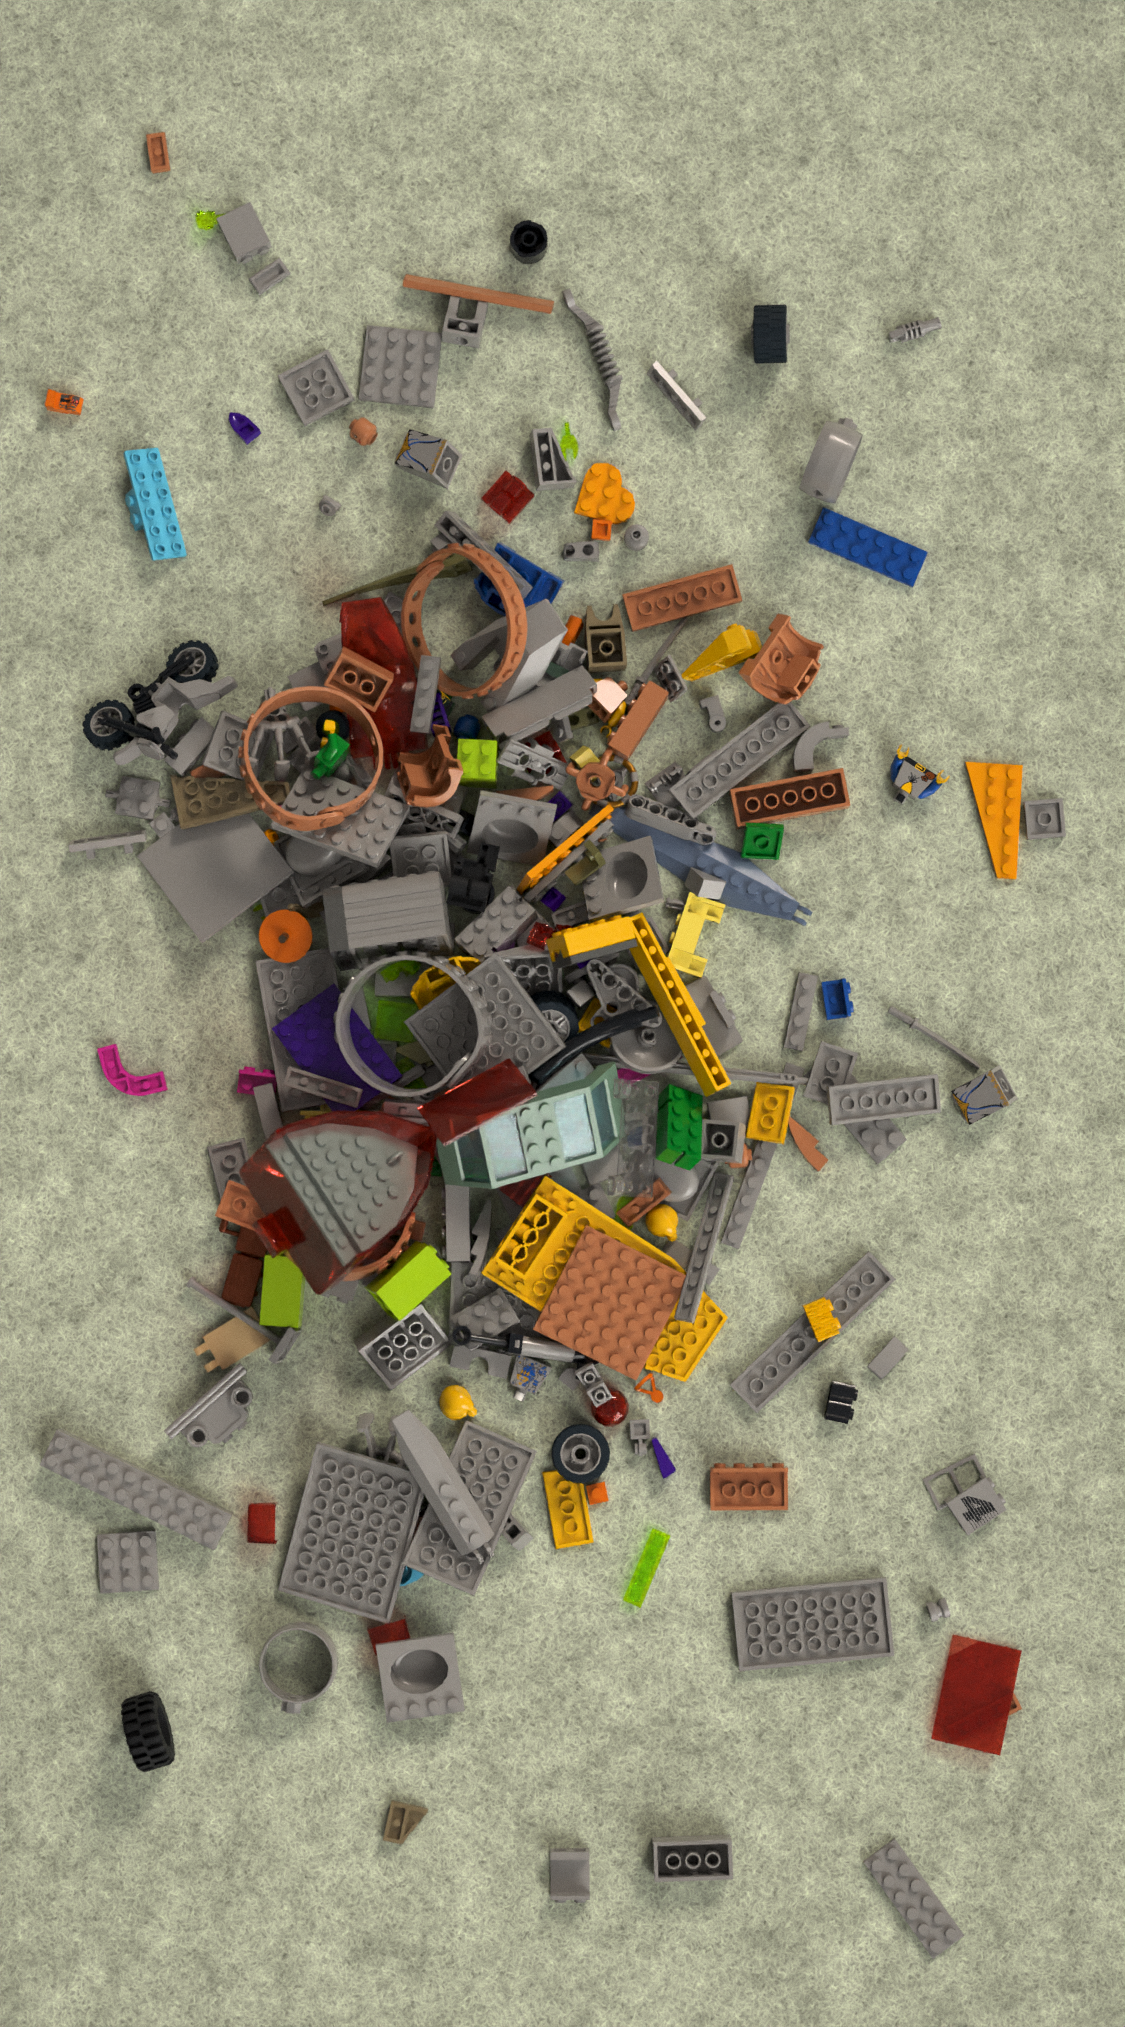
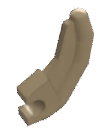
M322 902L314 903L307 908L292 903L287 906L289 911H296L305 918L320 917V912L324 910Z

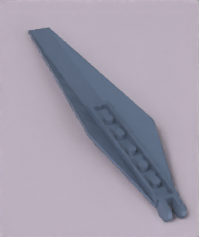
M593 804L588 814L594 817L603 807ZM625 807L614 808L611 814L612 818L610 819L614 824L612 827L613 832L627 842L651 836L657 863L682 881L686 882L691 867L726 881L721 898L719 900L708 899L725 904L728 907L789 921L792 920L802 926H806L807 922L802 918L794 916L796 910L801 911L807 916H811L813 912L801 906L799 902L748 858H741V852L715 842L709 845H701L690 840L681 839L628 818L625 814Z

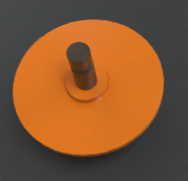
M288 909L277 910L269 914L260 926V945L263 951L275 961L282 963L295 962L309 951L312 944L311 926L306 918L296 911H289Z

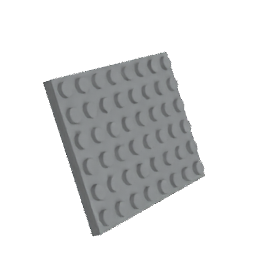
M317 1442L278 1591L389 1624L405 1569L403 1561L411 1546L424 1498V1493L411 1471L402 1466Z

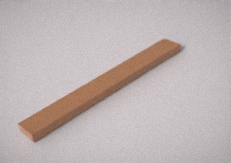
M406 274L403 279V286L407 288L549 314L552 313L554 301L409 274Z

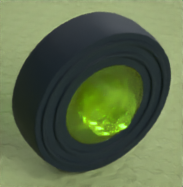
M330 710L319 716L316 722V733L321 740L322 737L327 738V735L330 734V731H324L325 720L334 721L335 733L346 740L350 732V724L343 713Z

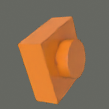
M593 519L591 540L610 541L612 521Z
M605 1481L586 1485L590 1505L609 1501Z

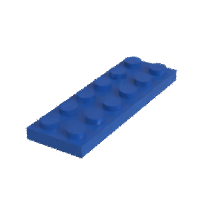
M824 507L808 543L912 588L928 554L927 551Z

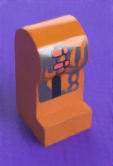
M48 389L45 407L50 411L81 415L84 399Z

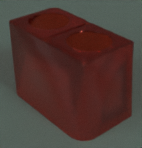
M278 1502L250 1503L248 1505L247 1543H277V1540H275V1508Z
M406 1616L402 1620L369 1629L367 1627L375 1656H377L376 1644L411 1639Z

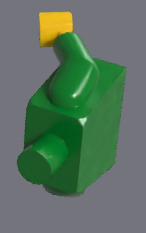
M325 720L324 731H330V734L327 735V738L322 737L320 748L322 749L316 755L314 769L310 772L317 780L323 775L330 777L348 756L350 744L335 733V722L332 720Z

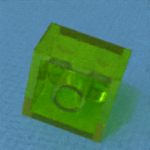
M379 1000L374 1038L402 1043L414 1042V1035L404 1021L418 1011L417 1004Z

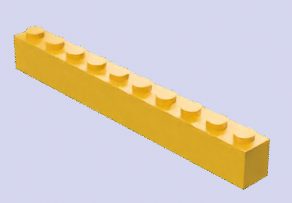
M641 912L630 917L635 935L634 939H636L638 946L629 950L702 1091L708 1097L729 1086L731 1082L644 914Z

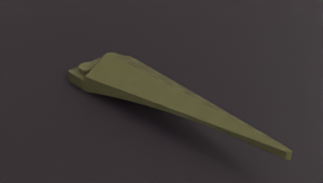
M455 553L443 561L444 568L433 579L457 577L473 571L466 557ZM421 563L322 601L323 606L355 596L354 594L357 593L362 594L389 586L410 583L418 574L416 568Z

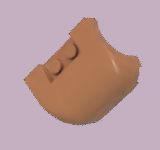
M433 724L432 729L435 732V740L426 751L416 754L399 753L397 761L401 763L400 772H397V777L404 799L408 805L426 808L441 805L453 796L458 787L464 770L460 760L453 759L449 751L451 735L447 726Z

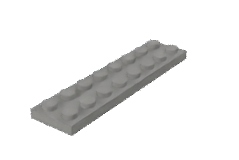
M791 702L787 705L778 703L668 791L693 820L810 728V725Z

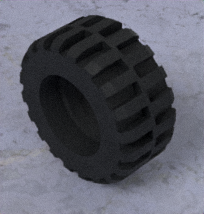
M153 1691L126 1698L121 1705L122 1724L129 1752L137 1769L142 1772H148L170 1765L175 1759V1746L169 1718L161 1698Z

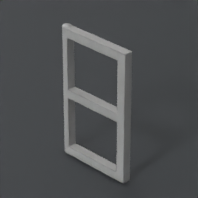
M975 1454L923 1479L937 1511L947 1507L946 1503L939 1505L928 1481L949 1471L959 1493L963 1492L952 1469L973 1459L980 1475L985 1476Z

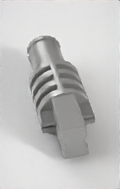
M939 317L924 322L917 320L897 326V330L889 332L890 343L899 340L901 343L924 337L927 332L941 329Z

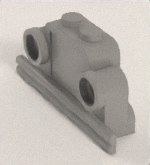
M239 1363L171 1423L164 1432L172 1439L181 1431L187 1438L188 1443L197 1448L204 1446L208 1439L214 1444L222 1441L224 1444L233 1437L231 1433L236 1428L240 1431L248 1424L246 1420L249 1416V1411L246 1407L252 1402L253 1393L241 1380V1377L247 1370Z

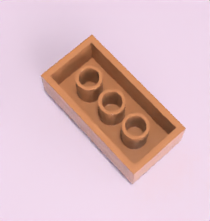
M650 680L647 684H642L638 691V699L632 700L628 706L627 716L623 715L617 724L618 730L616 732L612 731L607 739L608 747L613 749V754L626 761L629 760L668 699V691Z

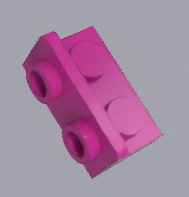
M244 1066V1070L239 1069L237 1093L255 1095L253 1087L272 1083L276 1095L277 1081L274 1070L263 1069V1072H255V1068Z

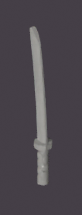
M686 617L678 622L641 677L637 676L635 679L636 684L626 698V706H629L632 700L636 698L642 684H647L646 680L688 621Z
M890 1006L888 1009L889 1014L909 1024V1028H916L952 1051L974 1068H980V1065L970 1056L920 1024L918 1018H912L893 1006Z

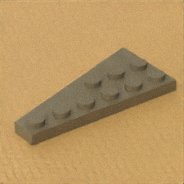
M170 775L180 828L182 830L261 810L252 795L248 793L245 781L229 778H195L194 776L178 777L177 775ZM258 781L263 791L278 806L283 805L291 791L288 782Z

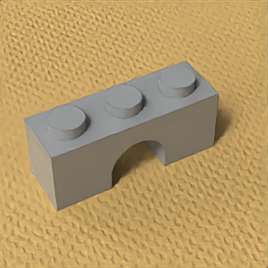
M465 1344L463 1346H454L450 1366L469 1370L471 1361L476 1357H482L489 1364L487 1375L506 1379L512 1355L504 1354V1349L497 1348V1352L489 1350L490 1346L481 1345L470 1351Z

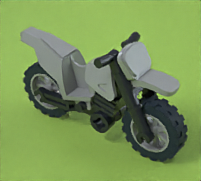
M190 640L188 643L183 642L179 644L180 646L178 648L175 647L172 650L173 653L169 654V660L166 662L167 668L159 674L153 683L147 687H143L139 683L129 687L127 694L132 702H134L133 706L137 715V725H135V718L123 702L119 703L118 700H105V702H98L97 706L91 707L89 709L90 712L86 713L84 717L85 721L82 723L84 727L83 732L89 742L95 748L103 751L105 749L111 751L113 748H120L121 744L129 742L127 746L113 754V759L118 765H125L142 753L156 760L163 759L164 754L172 759H176L178 754L169 745L164 744V742L179 721L177 717L179 709L187 704L198 710L221 699L238 686L235 679L231 676H226L215 683H211L212 678L217 674L216 670H218L219 665L215 653L207 643H202L199 640H196V642Z

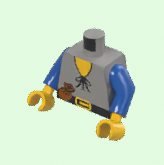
M899 745L897 755L890 767V779L894 782L892 786L898 790L893 798L897 803L903 805L908 797L913 800L916 798L924 799L934 794L941 787L942 783H945L950 778V776L946 779L941 777V773L944 770H941L936 775L907 756L909 747L906 752H901L902 745Z

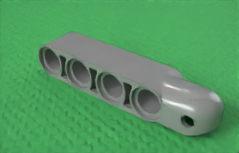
M637 794L630 796L625 814L632 820L701 845H709L715 841L717 833L712 826L700 822L697 818L692 820L685 812Z

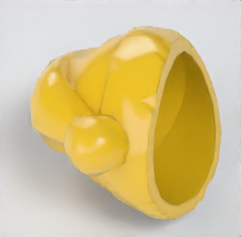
M657 1204L647 1213V1229L655 1236H667L669 1241L677 1239L678 1215L676 1211L669 1205Z
M450 1385L442 1391L439 1405L442 1413L447 1418L461 1420L467 1415L474 1417L477 1414V1409L474 1407L471 1395L464 1387Z

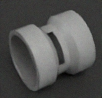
M945 1598L939 1599L937 1603H926L931 1622L938 1621L941 1617H951Z

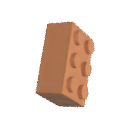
M343 646L325 677L324 685L350 696L360 705L375 712L393 681L394 673Z

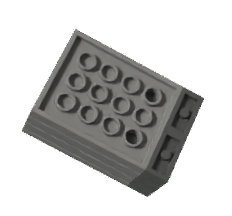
M427 871L424 874L418 875L408 874L405 877H388L385 880L379 881L369 880L366 883H350L346 886L335 885L323 889L329 950L339 970L359 969L367 963L377 962L376 958L392 954L393 957L396 956V952L411 951L412 955L416 951L430 952L432 957L454 954L446 892L439 871ZM400 960V961H396V962H393V963L405 962V961H411V960Z

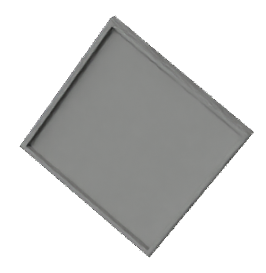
M249 813L184 830L178 824L137 856L202 943L294 874L293 870Z

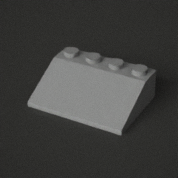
M422 1302L401 1321L387 1315L354 1340L358 1351L390 1390L394 1389L452 1345L448 1336Z

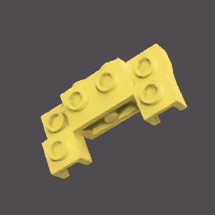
M689 892L682 915L678 914L675 925H678L676 933L672 932L669 940L672 946L668 957L676 970L702 978L708 959L693 954L704 921L708 920L719 924L726 906L725 904L697 897L694 893Z

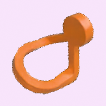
M653 1373L644 1377L634 1388L635 1391L650 1394L652 1401L660 1403L663 1400V1393L656 1390ZM651 1379L653 1392L641 1389L640 1387L647 1380Z

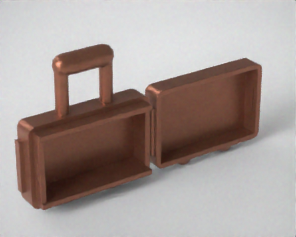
M221 1219L219 1231L238 1237L235 1249L241 1251V1254H233L221 1298L236 1306L250 1307L254 1297L258 1296L256 1289L259 1278L263 1277V1272L261 1271L264 1261L258 1258L265 1257L268 1247L272 1246L271 1237L241 1226L240 1232L227 1229L229 1221Z

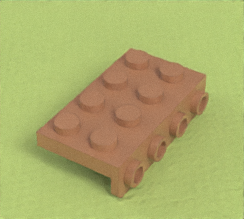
M714 1463V1467H710V1510H788V1467L784 1466V1463H772V1466H764V1463H753V1467H745V1463H733V1467H726L725 1463Z

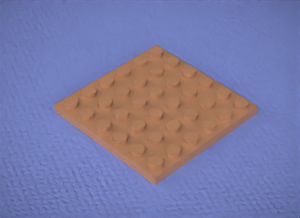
M585 1225L533 1326V1330L637 1380L681 1295L686 1275Z

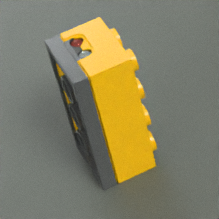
M621 915L590 924H583L575 928H568L553 933V938L546 940L554 970L638 946L636 939H634L635 935L630 917L622 918Z

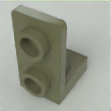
M590 839L584 843L587 850L585 852L586 857L565 872L566 876L575 886L606 864L602 854Z

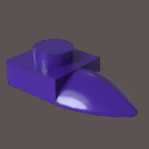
M229 413L231 427L246 445L262 434L260 429L245 415Z

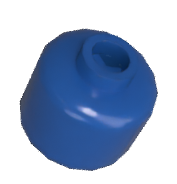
M469 714L459 717L453 729L457 741L458 739H477L481 729L479 720Z

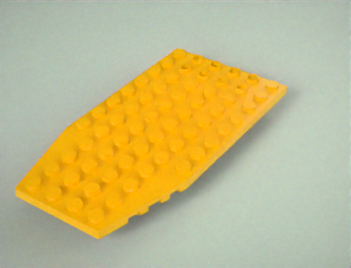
M545 1175L481 1271V1274L541 1312L585 1225L685 1275L686 1271L672 1257ZM704 1291L694 1323L679 1321L674 1318L679 1302L678 1299L643 1368L683 1382L687 1381L728 1318Z

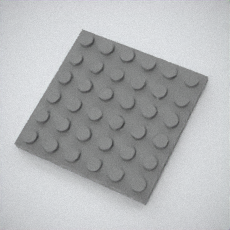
M498 952L466 975L469 980L472 979L478 986L477 991L480 996H484L488 1004L486 1007L487 1012L492 1017V1026L490 1027L492 1042L490 1047L487 1046L485 1053L476 1065L453 1088L456 1093L522 1065L527 1075H529L566 1047ZM457 982L404 1021L444 1077L452 1070L451 1067L458 1060H461L469 1051H474L478 1039L477 1017L470 1000ZM492 1099L480 1105H488L495 1099Z

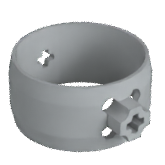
M840 418L838 422L826 421L805 469L799 487L801 491L824 502L836 503L863 437L861 433L856 431L857 425L853 420Z
M307 1622L286 1624L269 1636L260 1653L259 1672L269 1692L282 1700L281 1711L300 1714L302 1703H308L319 1698L329 1689L338 1670L337 1648L332 1638L323 1629ZM291 1630H303L316 1635L326 1644L332 1658V1673L329 1681L321 1689L306 1695H294L281 1690L274 1684L267 1672L266 1652L270 1642L278 1635Z

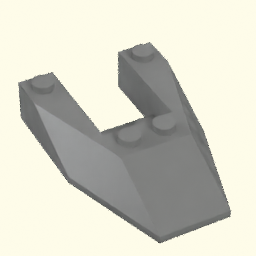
M548 599L525 607L527 639L522 659L513 675L502 684V687L491 691L480 701L488 713L528 693L540 682L568 629ZM506 616L497 619L462 643L450 655L460 671L474 669L494 649L500 658H503L507 642Z

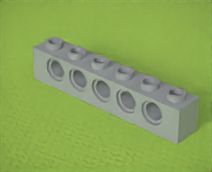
M445 511L435 523V526L452 543H459V546L472 544L499 561L513 578L522 599L532 590L533 587L455 512Z

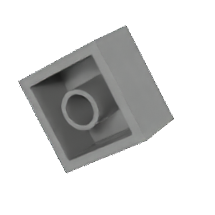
M702 1119L701 1159L705 1161L742 1164L746 1125L734 1121Z

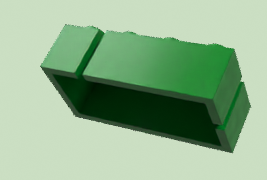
M669 1084L658 1095L656 1160L668 1164L674 1162V1166L690 1171L701 1160L703 1095Z

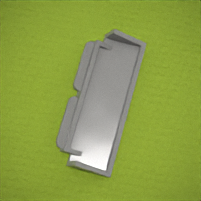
M581 665L481 716V719L493 740L497 741V743H499V736L502 734L505 735L507 740L511 738L515 741H520L547 727L550 719L561 720L590 705L593 693L597 692V683Z

